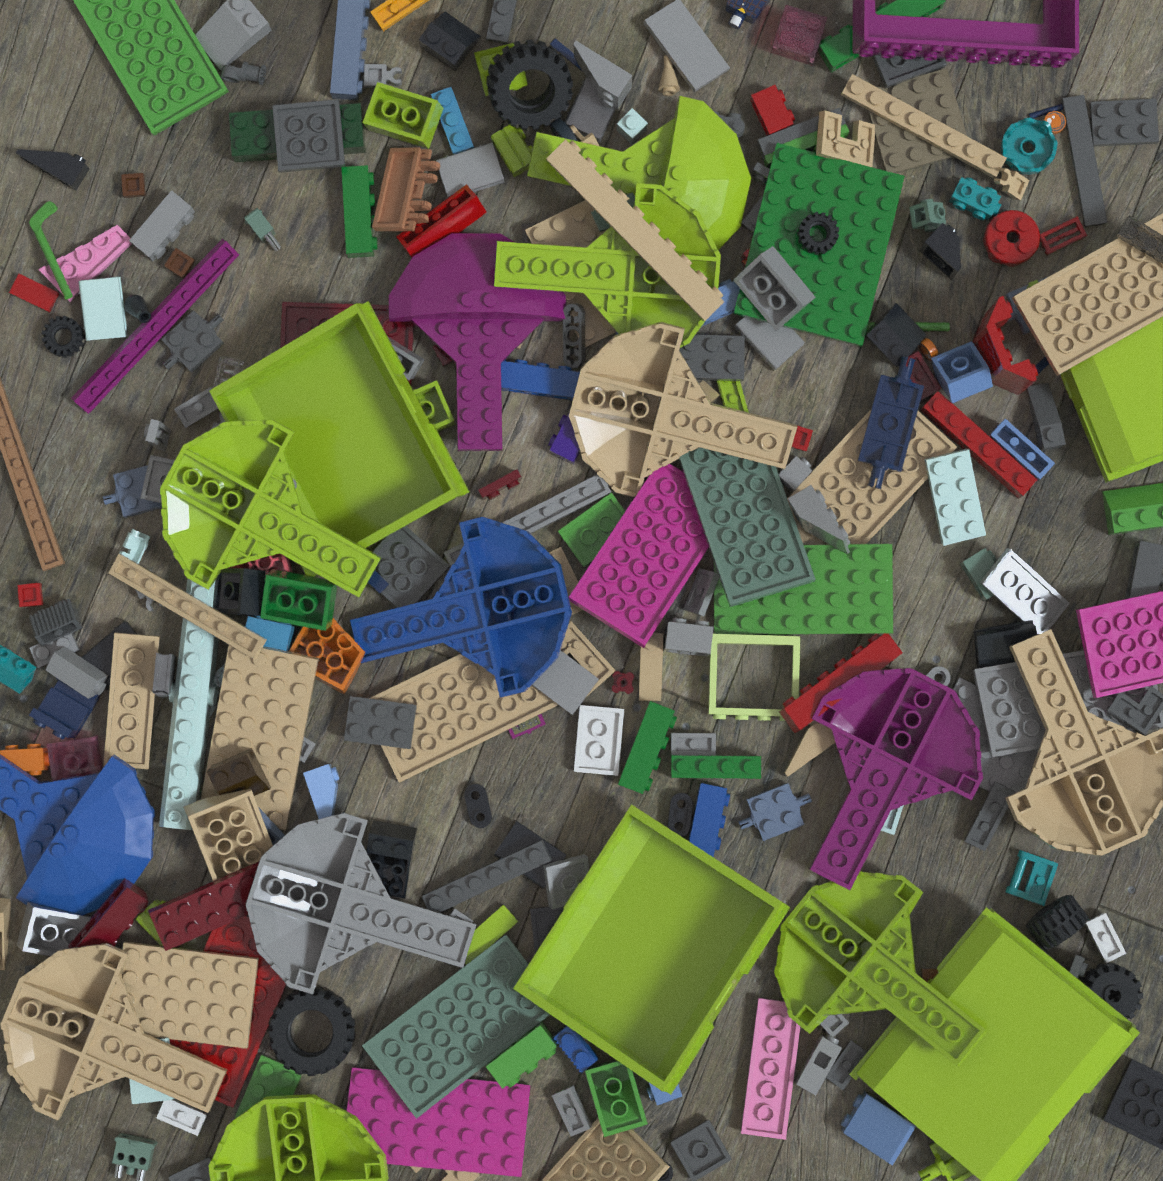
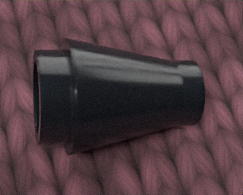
M130 295L125 300V310L128 314L137 318L141 323H146L150 320L151 314L142 296Z

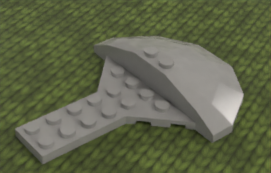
M347 813L297 824L261 856L246 903L257 952L277 972L288 987L310 994L314 993L320 972L376 942L463 968L476 924L390 898L361 843L368 820Z

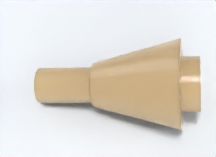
M665 55L664 69L658 91L664 96H673L679 92L680 87L673 69V63Z

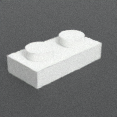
M1105 912L1086 922L1085 925L1104 963H1108L1126 954Z
M173 1099L163 1101L156 1118L198 1136L207 1113Z

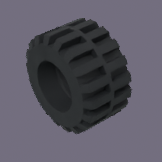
M1065 895L1038 911L1028 921L1026 928L1041 949H1050L1078 932L1086 924L1088 916L1073 895Z

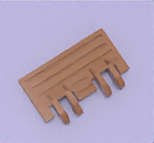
M420 147L390 148L372 225L375 231H414L416 223L428 222L429 218L426 214L415 213V211H430L432 207L428 201L417 200L422 199L424 185L436 183L438 179L435 174L424 173V171L440 170L441 165L437 161H421L430 160L432 154L430 149H421Z

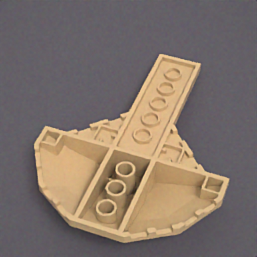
M658 322L615 335L581 367L569 413L583 461L586 464L588 463L597 472V475L611 486L614 492L635 497L641 489L645 477L698 447L785 469L797 425L710 403L679 350L685 328L664 322Z
M1051 629L1010 646L1009 648L1046 729L1026 787L1005 797L1014 820L1053 849L1102 856L1146 836L1150 825L1158 817L1159 811L1163 807V728L1144 736L1088 712Z
M107 943L61 949L22 976L17 983L0 1024L5 1041L4 1051H6L8 1073L20 1085V1090L23 1094L27 1095L35 1111L56 1120L61 1118L70 1098L123 1077L132 1079L209 1113L227 1069L144 1033L122 978L129 953Z

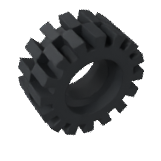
M814 212L803 219L797 232V236H799L798 242L802 244L803 250L807 249L808 253L811 254L813 252L815 253L814 255H819V253L825 254L833 248L839 237V227L836 226V220L833 221L831 219V215L826 216L824 212L821 214ZM819 225L826 230L827 235L823 241L817 242L811 238L810 229L813 226Z
M56 316L54 320L51 318L49 320L50 323L44 325L45 331L42 330L44 346L58 357L67 358V356H74L75 352L78 353L80 351V346L83 347L84 345L82 342L85 340L83 329L75 320L67 316ZM60 329H68L71 332V340L65 345H60L55 340V335Z

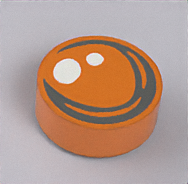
M1058 111L1049 112L1043 120L1051 125L1053 134L1060 133L1066 125L1065 116Z
M924 338L918 345L923 356L931 361L932 357L938 355V350L930 339Z

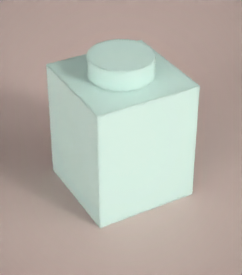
M633 108L617 123V131L631 145L648 128V123Z

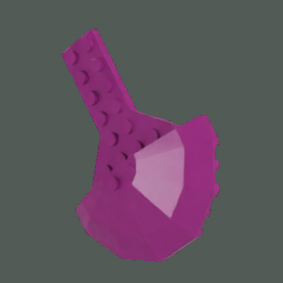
M501 233L450 234L413 256L389 294V321H411L456 364L458 451H502L501 363L543 321H563V319H566L563 312L566 307V295L563 291L494 287L497 241L514 242Z
M912 668L862 671L821 697L812 719L831 729L850 790L809 869L851 890L891 810L951 790L970 800L973 799L983 780L979 741L980 731L969 716L955 690ZM841 699L833 706L826 704L828 701ZM824 705L829 707L827 711L819 716Z

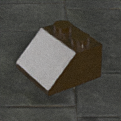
M252 748L212 765L207 771L214 789L219 795L251 789L253 795L256 796L271 789Z

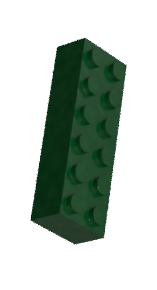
M361 103L340 105L344 155L366 153L364 124L362 123L364 117ZM273 110L229 113L231 153L235 162L277 159Z

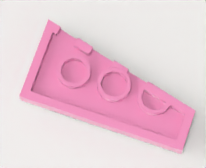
M118 225L93 238L89 243L75 248L73 252L56 259L73 294L72 298L67 299L69 302L79 295V280L96 279L132 245L129 241L131 238ZM50 266L40 268L39 271L61 292Z

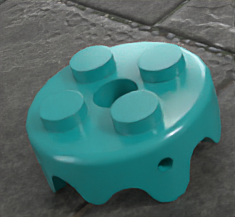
M1024 118L1014 124L1012 123L1005 132L1001 141V154L1007 158L1005 163L1010 169L1020 174L1032 175L1043 171L1050 165L1055 158L1058 142L1052 133L1051 125L1047 121ZM1023 143H1031L1034 146V151L1031 153L1025 152L1022 148Z

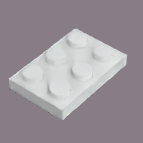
M580 705L574 772L618 776L624 709Z

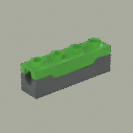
M840 108L829 111L842 115ZM842 115L840 137L847 138L849 129ZM819 116L758 139L757 148L765 167L770 168L776 143L816 153Z

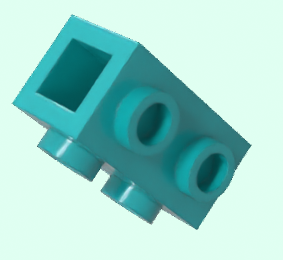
M961 177L949 202L953 203L952 206L961 211L967 210L973 213L972 216L979 220H989L992 215L996 216L1002 205L998 203L1001 196L997 194L996 190L990 187L983 188L977 185V181L968 177L965 179Z
M0 645V682L20 694L32 681L36 666Z

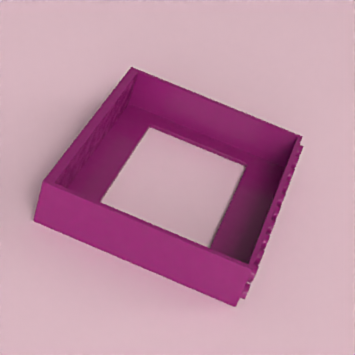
M853 0V54H860L861 57L881 55L882 58L902 56L906 60L924 57L926 61L942 58L947 62H956L958 59L966 60L967 63L987 61L988 64H999L1001 62H1009V65L1013 66L1030 63L1032 67L1049 64L1053 68H1060L1079 54V0H1043V24L878 15L875 13V0Z

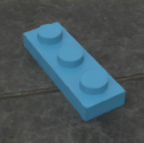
M452 87L432 93V99L438 100L444 108L440 121L453 155L473 149L472 140Z

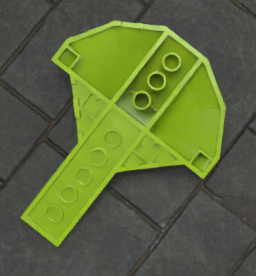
M679 96L674 119L623 152L574 141L581 149L579 154L584 159L589 157L597 165L595 170L600 175L605 173L613 181L611 186L616 191L620 189L626 195L633 192L635 196L636 183L662 185L676 197L698 211L718 250L741 227L751 176L737 134L704 101ZM536 132L527 177L571 186L546 161V158L565 138Z
M636 183L634 206L636 205L645 214L642 218L648 224L653 222L660 229L658 234L664 240L668 238L676 246L674 251L679 256L684 254L692 262L690 267L695 272L700 270L708 279L706 283L711 288L715 286L718 289L721 254L707 230L700 213L662 185ZM612 227L607 229L587 248L497 241L494 287L584 293L618 334L658 322L685 328L680 348L691 342L705 322Z
M275 420L225 421L184 444L160 487L163 538L169 544L175 559L180 563L186 578L208 590L222 569L280 553L353 595L360 597L382 557L303 514L285 455L295 431Z
M860 871L851 890L833 881L819 886L815 885L811 887L782 923L774 973L788 1010V1016L809 1034L829 1015L888 1009L959 1067L987 1032L981 1025L916 974L910 914L923 892L904 876Z
M315 1094L264 1097L227 1125L208 1166L210 1181H388L389 1179L385 1153L357 1116Z

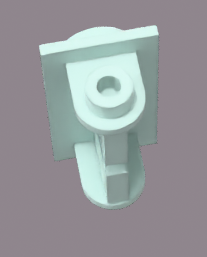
M132 529L131 532H128L123 547L129 549L128 552L120 551L119 554H123L139 564L144 551L148 547L150 536Z

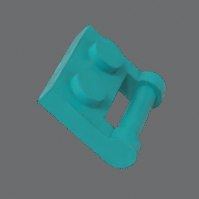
M1019 850L1017 855L1019 859L1010 886L1006 887L1005 892L1044 906L1059 863ZM1027 860L1033 862L1023 892L1018 890Z

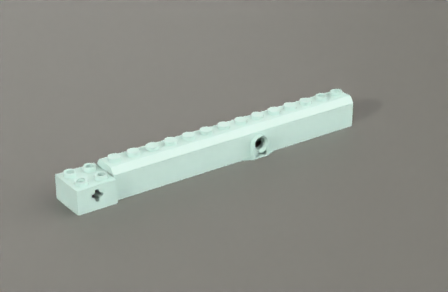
M187 579L186 592L213 607L215 581L208 590ZM183 618L176 681L172 682L169 702L173 703L159 827L192 830L183 807L199 801L201 798L209 720L217 707L219 690L215 678L219 638Z

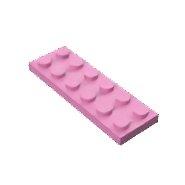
M758 998L741 1134L786 1140L800 1026L788 1016L785 1001Z

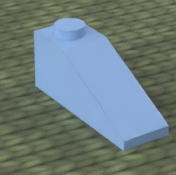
M327 764L304 772L303 774L318 818L333 816L338 789L336 780L340 779L336 767L332 768L331 764Z

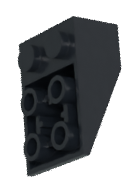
M373 820L369 832L367 854L388 895L405 899L417 828Z

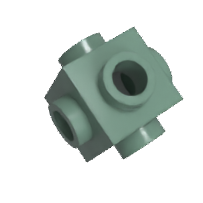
M925 199L920 201V204L909 207L913 229H925V232H934L942 223L946 224L945 209L942 202H933V199Z

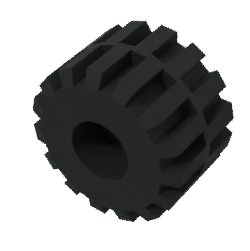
M1114 963L1098 964L1095 969L1090 968L1087 971V977L1082 978V983L1125 1018L1132 1019L1136 1016L1134 1014L1136 1009L1140 1011L1142 1005L1139 1002L1140 999H1143V992L1140 991L1142 985L1135 978L1136 975L1126 968ZM1110 990L1117 991V993L1114 994L1115 999L1108 997L1110 995Z

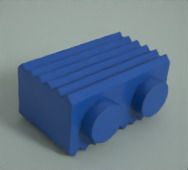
M563 1026L554 1034V1040H557L556 1044H560L559 1047H562V1051H565L568 1058H571V1062H574L573 1065H576V1069H579V1072H584L598 1060V1056L584 1038L568 1026Z

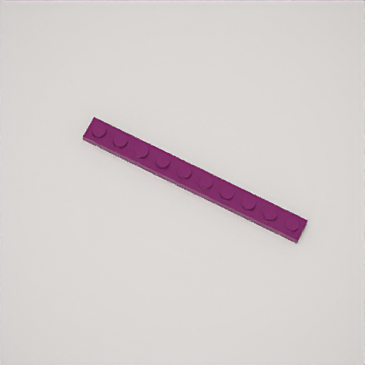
M222 238L151 313L150 320L142 323L71 397L85 412L89 414L239 256L227 241Z

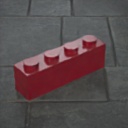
M124 879L72 940L68 948L104 943L115 946L122 932L131 927L137 914L142 913L148 905L146 892L129 880Z

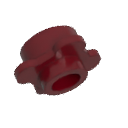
M619 671L614 672L612 675L614 678L612 691L614 693L620 691L627 694L632 693L634 690L632 687L634 674L631 672L627 674L620 673Z

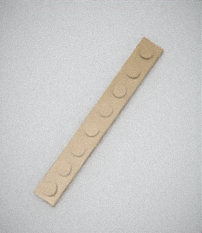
M853 74L841 96L992 178L997 177L999 173L998 168H1002L1007 159Z
M118 554L109 571V574L253 659H257L267 640L123 554Z

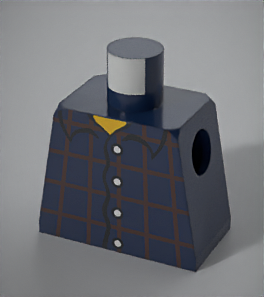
M728 0L725 11L732 14L728 25L732 28L740 29L743 21L753 24L770 0Z

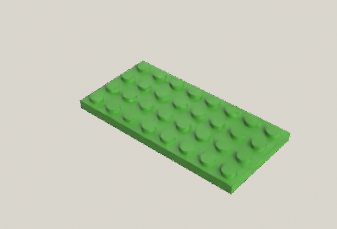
M73 0L153 136L229 92L175 0Z
M849 544L850 553L848 554L831 545H804L816 579L815 582L733 607H729L719 578L714 590V634H893L892 544ZM714 563V572L718 574Z

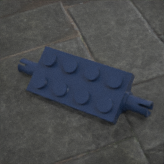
M901 357L898 374L895 377L880 375L858 458L859 462L871 465L872 471L867 486L873 488L875 479H877L875 489L882 488L886 470L889 469L901 473L924 389L923 385L913 383L912 379H910L916 361L913 358L909 359L908 366L906 367L908 357Z

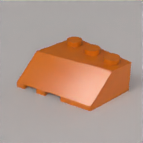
M334 618L332 625L326 631L302 627L289 652L319 658L315 679L344 695L354 679L365 654V651Z

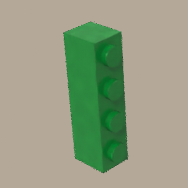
M368 165L341 167L347 257H374V250H378L377 237H373L372 228L375 216L372 215V207L376 206L375 193L371 194V185H374V173L370 172Z
M651 701L649 702L618 785L641 794L644 793V790L649 792L653 779L649 777L652 770L657 771L661 761V758L658 757L660 749L665 750L669 740L666 733L668 728L673 729L677 716H674L675 710Z
M671 755V778L761 779V756Z

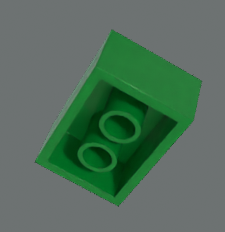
M272 569L266 574L260 618L326 631L333 621L337 585L327 579Z

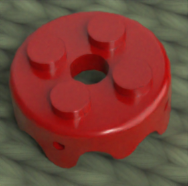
M1008 210L997 214L989 222L984 233L983 244L992 262L1015 267L1029 261L1035 254L1040 244V232L1032 217L1021 211ZM1007 233H1016L1018 241L1016 243L1009 242L1007 240Z

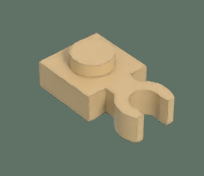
M998 168V171L1002 173V178H994L995 184L1004 185L1001 191L1014 200L1021 201L1029 180L1016 171Z

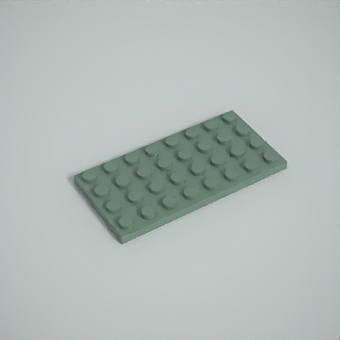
M701 447L680 456L679 461L729 607L815 582L813 570L775 466Z
M507 935L496 941L362 1045L416 1119L550 1015L513 989L529 964Z

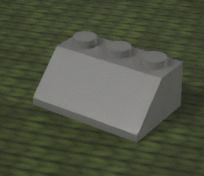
M773 246L760 254L734 279V282L775 331L816 298Z

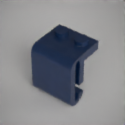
M58 679L54 688L51 687L39 708H33L29 716L34 718L33 723L44 729L46 726L53 729L52 734L63 740L65 737L75 739L98 703L102 693L88 699Z

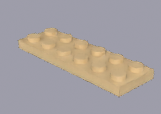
M114 633L103 766L115 754L134 768L149 769L155 694L152 691L156 653H159L160 636Z

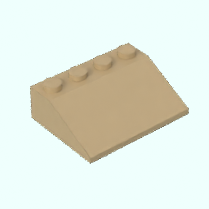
M251 789L204 798L183 807L212 881L260 861L261 856L273 846Z

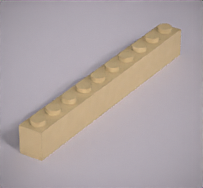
M565 139L546 158V161L703 321H706L724 303L721 299L724 295L715 286L711 288L706 283L708 279L700 270L695 272L690 267L692 262L684 254L679 256L674 251L676 246L668 238L664 240L658 234L660 229L653 222L648 224L642 218L645 214L636 205L632 208L626 202L629 199L626 194L620 189L616 191L611 186L613 181L605 173L600 175L595 170L597 165L589 157L584 159L579 154L581 149L574 141L569 143Z

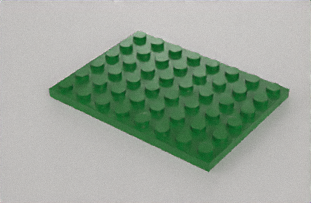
M776 143L745 268L760 254L773 246L816 297L782 327L860 347L863 346L905 178L904 175L846 160L817 156L815 152ZM814 212H818V214L824 212L826 216L831 215V219L833 221L836 220V226L839 227V237L835 245L825 254L819 253V255H814L815 253L813 252L810 254L807 249L803 250L802 244L798 242L799 236H797V232L801 222ZM816 225L810 229V236L814 241L820 242L826 238L827 233L822 226ZM739 289L733 314L769 323L744 292Z

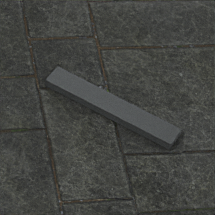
M1079 95L1062 98L1061 102L1066 118V129L1084 228L1106 224L1107 217L1085 96Z

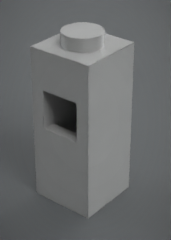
M66 647L53 653L46 668L47 672L88 699L95 695H100L106 687L105 681L108 675Z
M820 1034L794 1081L796 1085L815 1096L817 1095L842 1049L838 1045V1039L829 1034L826 1037Z

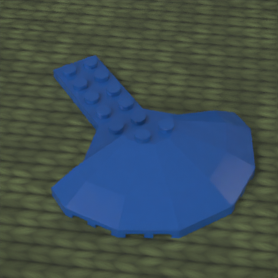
M479 517L459 523L464 546L433 599L350 620L354 640L365 651L361 663L444 643L493 674L501 698L526 692L558 659L572 610L561 564L529 531L486 517Z
M0 754V810L15 820L27 880L16 899L25 905L31 902L85 915L99 909L124 879L135 884L153 858V818L155 817V810L145 795L146 791L141 786L134 767L114 754L99 773L40 782Z

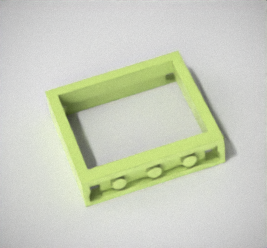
M713 634L711 654L709 655L708 715H713V719H726V715H735V720H748V716H757V720L771 721V716L780 717V721H785L779 713L782 709L716 708L717 644L792 646L791 697L793 696L796 699L799 697L800 636Z

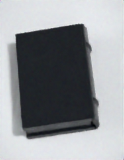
M126 620L117 627H114L108 635L90 650H87L81 657L108 675L104 690L110 688L114 633L137 634Z
M1033 620L973 629L977 668L1015 662L1009 647L1037 635L1036 625L1033 624Z
M516 821L494 856L501 859L543 838ZM543 839L552 858L550 862L545 864L564 860L566 854ZM543 865L522 874L540 888H545Z

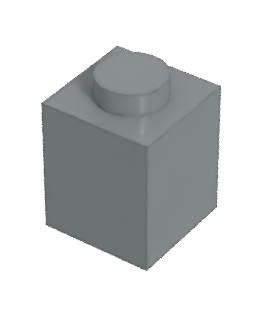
M795 456L779 474L781 482L790 491L794 492L812 472L810 469L811 464L805 458L801 457L799 459Z

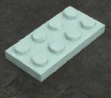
M969 449L924 459L941 544L945 546L985 536L986 532Z

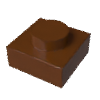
M144 173L121 174L122 195L124 198L146 196Z
M175 248L164 267L184 279L195 263V260Z

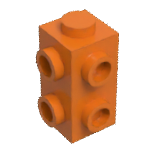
M27 744V749H19L18 745L5 746V750H0L2 756L25 772L28 771V774L31 776L42 775V771L49 770L48 766H51V753L48 752V748H41V744Z

